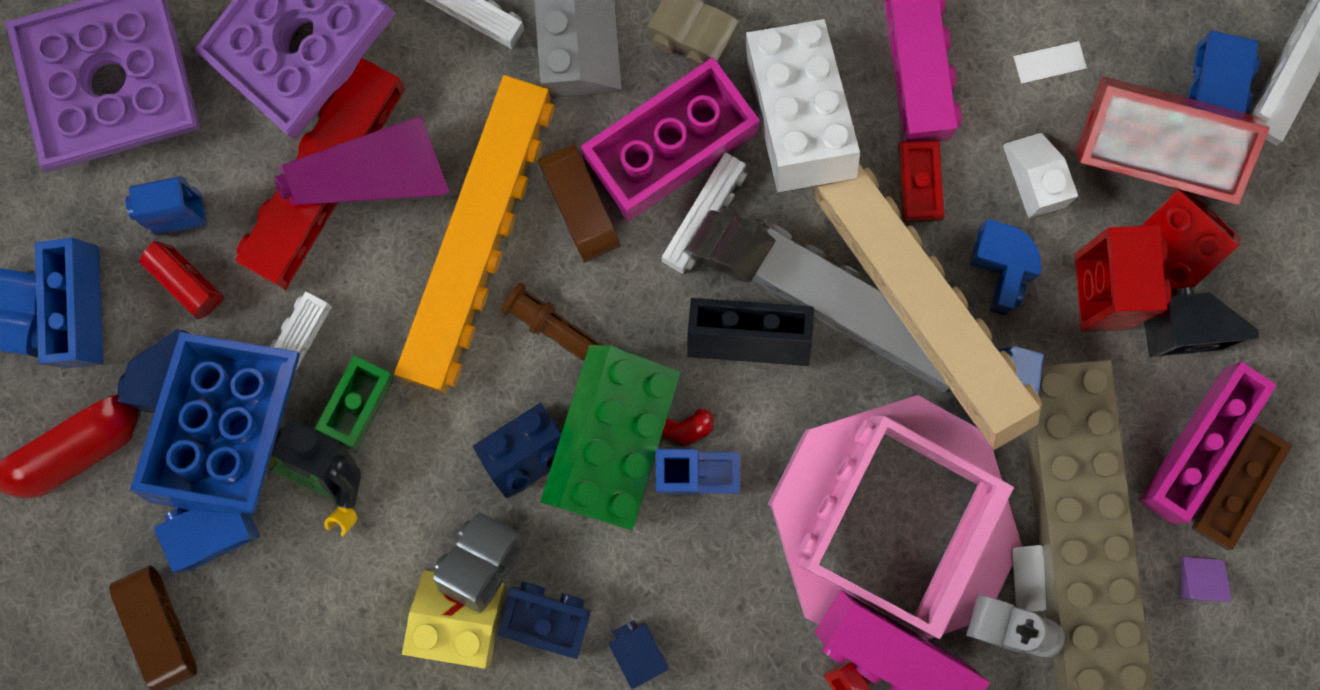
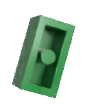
M353 355L315 430L340 441L346 449L357 453L394 382L392 374Z

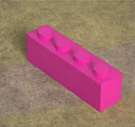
M884 0L903 141L950 140L958 129L957 127L961 126L962 113L960 104L954 103L952 89L956 87V71L954 65H948L947 51H950L951 36L949 28H943L941 14L945 13V0Z
M1242 361L1223 368L1141 494L1138 502L1171 524L1189 523L1277 385Z
M840 590L814 632L824 644L822 651L841 664H844L846 659L858 665L856 670L870 681L878 684L880 679H883L892 684L890 690H986L990 684L975 667L843 590Z

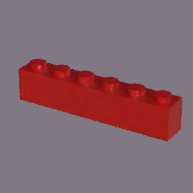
M361 57L348 80L320 108L319 120L312 132L308 131L302 137L298 146L299 154L295 160L381 130L405 91L400 78ZM277 189L272 199H267L261 205L257 214L258 222L251 234L247 233L240 240L236 250L238 255L234 261L286 291L338 202L291 205L289 198L283 200Z

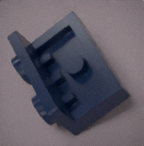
M540 402L474 444L473 448L491 480L504 497L509 498L515 493L525 490L531 483L550 472L561 433Z
M524 581L521 582L520 588L510 587L508 591L509 598L497 636L578 659L592 612L590 609L583 608L585 600L564 593L561 594L560 600L544 596L546 588Z

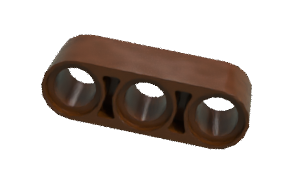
M575 144L538 159L544 177L583 262H588L621 247L616 232Z
M149 565L110 583L109 589L112 601L149 689L166 690L196 676V662L158 571Z

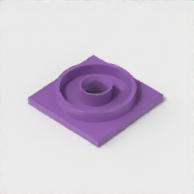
M81 0L5 22L40 169L48 173L201 129L168 0ZM107 64L122 66L126 72V80L122 88L115 94H105L101 97L96 96L92 89V78L96 71Z
M233 0L194 50L284 133L296 140L332 93L348 80L361 57L396 15V12L381 0ZM307 23H313L312 35L307 36L301 42L298 52L291 54L290 44L296 31Z

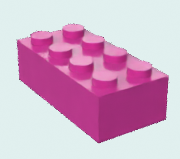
M712 57L581 146V151L587 166L627 222H629L719 161L725 152L729 154L757 135L760 120L715 58Z

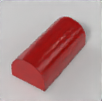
M153 241L142 253L139 260L140 265L195 319L199 320L208 316L224 300V295L172 245Z

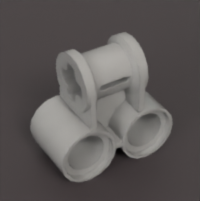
M977 595L966 636L1017 653L1024 654L1026 652L1043 658L1056 656L1062 650L1065 644V634L1063 628L1057 622L1017 608L1012 604Z

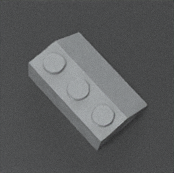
M534 0L541 87L549 89L550 97L622 92L615 1Z

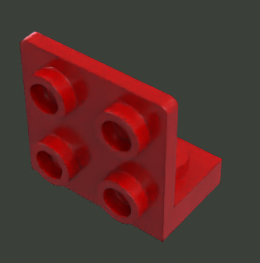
M1177 188L1171 192L1167 201L1141 225H1160L1161 238H1165L1168 249L1167 259L1163 263L1164 278L1169 280L1171 290L1187 287L1194 288L1240 246L1241 236L1194 193Z

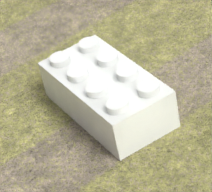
M825 19L747 32L746 61L777 192L856 179L860 150Z

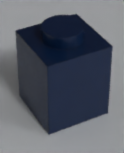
M632 620L612 631L616 639L609 642L608 645L631 689L669 670V666L646 623L637 626L635 620Z

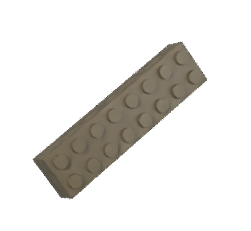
M1111 360L1045 365L1042 369L1039 398L1042 403L1039 422L1037 426L1026 431L1025 436L1038 545L1043 546L1047 619L1057 622L1063 628L1065 634V644L1062 650L1052 657L1056 690H1154Z

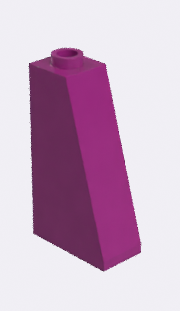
M421 116L277 166L279 175L274 177L281 198L283 200L289 198L291 205L429 197L450 193Z

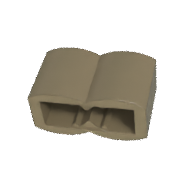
M662 0L649 22L647 30L648 36L652 39L651 43L656 48L666 53H672L673 50L683 53L687 56L686 61L697 68L712 57L715 58L719 65L721 64L739 31V21L726 12L704 4L700 0Z

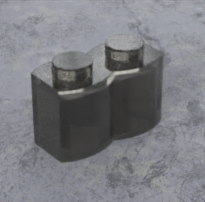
M723 208L721 212L715 210L707 211L683 252L699 266L718 274H726L734 279L749 283L776 240L768 233L769 226L762 220L751 215L744 219L736 213Z

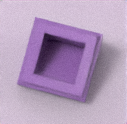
M1181 557L1180 598L1231 602L1225 561Z

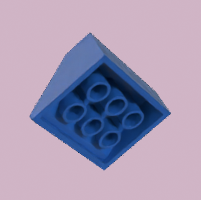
M180 332L130 490L147 502L187 510L255 514L300 353L298 351Z

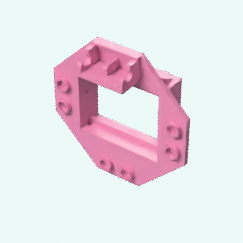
M919 395L806 429L768 502L774 515L804 617L818 625L840 590H843L927 640L934 637L941 639L943 634L969 626L977 595L997 599L1013 565L1012 549L1022 547L1008 500L1014 487L1002 481L994 451L977 427ZM884 434L977 485L914 616L819 565Z

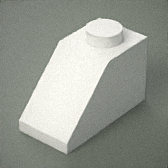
M1042 133L1003 145L1029 219L1066 208L1078 197L1065 158Z

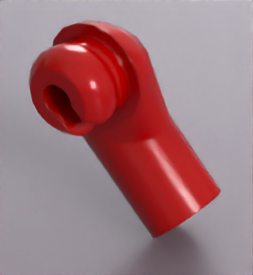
M697 409L693 416L680 423L667 418L661 437L683 446L691 445L710 434L713 430L714 417L706 409Z

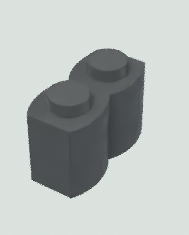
M479 512L471 521H466L460 528L457 535V546L448 554H444L439 558L434 568L433 580L439 592L481 613L496 595L503 579L518 562L526 545L520 532Z

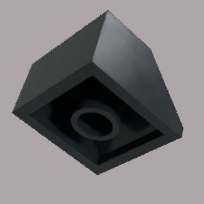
M1193 287L1171 290V300L1167 305V310L1144 322L1149 358L1230 350L1259 338L1258 329L1210 292L1195 294Z

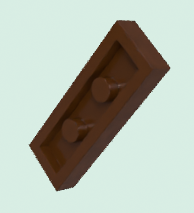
M1257 423L1252 424L1238 445L1191 529L1225 550H1233L1290 451L1292 444Z

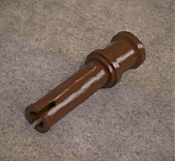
M522 282L513 289L501 308L503 314L508 315L510 313L527 324L531 333L544 334L583 361L585 360L589 345H602L556 313L553 303L550 301L544 303L526 291V285Z

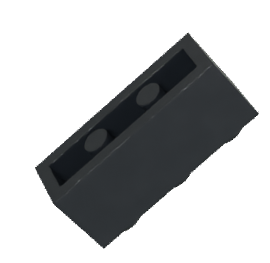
M691 298L687 332V357L809 366L814 307Z

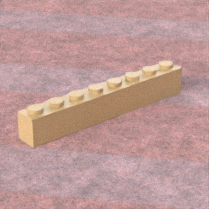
M859 164L856 179L814 186L815 200L992 449L995 450L1037 426L1040 407L1042 406L1037 392L1030 384L1023 385L1016 376V366L1011 357L1005 351L999 352L991 342V332L985 322L980 318L975 320L967 310L968 302L964 294L956 286L951 288L944 279L945 272L942 265L935 256L928 257L921 248L923 244L919 234L911 225L906 227L899 218L900 211L896 203L890 196L884 198L878 190L879 184L873 172L868 167L863 169Z

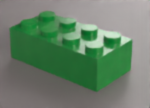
M589 345L540 503L633 531L680 372L610 345Z

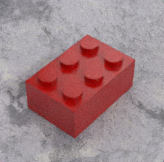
M1160 225L1108 227L1074 253L1081 332L1129 330L1167 310V305L1171 300V285L1169 280L1164 278L1163 263L1167 259L1168 249L1165 238H1161Z

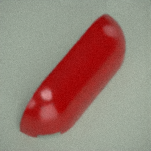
M119 394L102 399L81 410L0 461V491L16 498H37L53 491L125 446L133 437L132 433L137 423L139 410L119 403Z

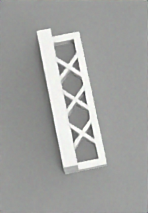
M1310 0L1249 112L1250 115L1260 117L1270 127L1265 140L1275 145L1283 142L1320 72V0Z

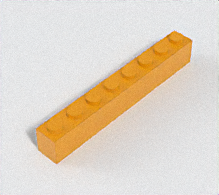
M503 75L394 375L399 379L443 394L447 393L449 386H456L462 370V364L458 363L463 348L469 349L475 335L476 327L471 325L476 310L482 312L488 299L489 289L485 288L490 273L496 274L501 263L503 252L499 251L498 248L502 237L510 236L515 223L516 214L511 213L516 199L522 200L528 187L529 177H526L525 173L529 162L535 164L541 151L542 141L538 140L542 126L549 127L553 118L555 104L551 103L549 89Z

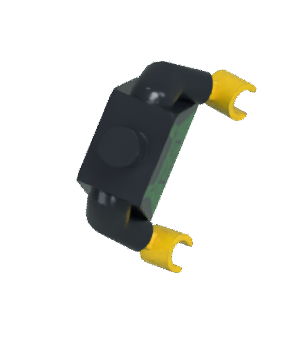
M292 419L288 421L285 428L280 426L268 469L334 500L338 507L327 517L324 525L326 530L330 531L338 523L342 529L341 536L343 537L357 522V515L352 508L355 507L361 481L360 469L344 444Z

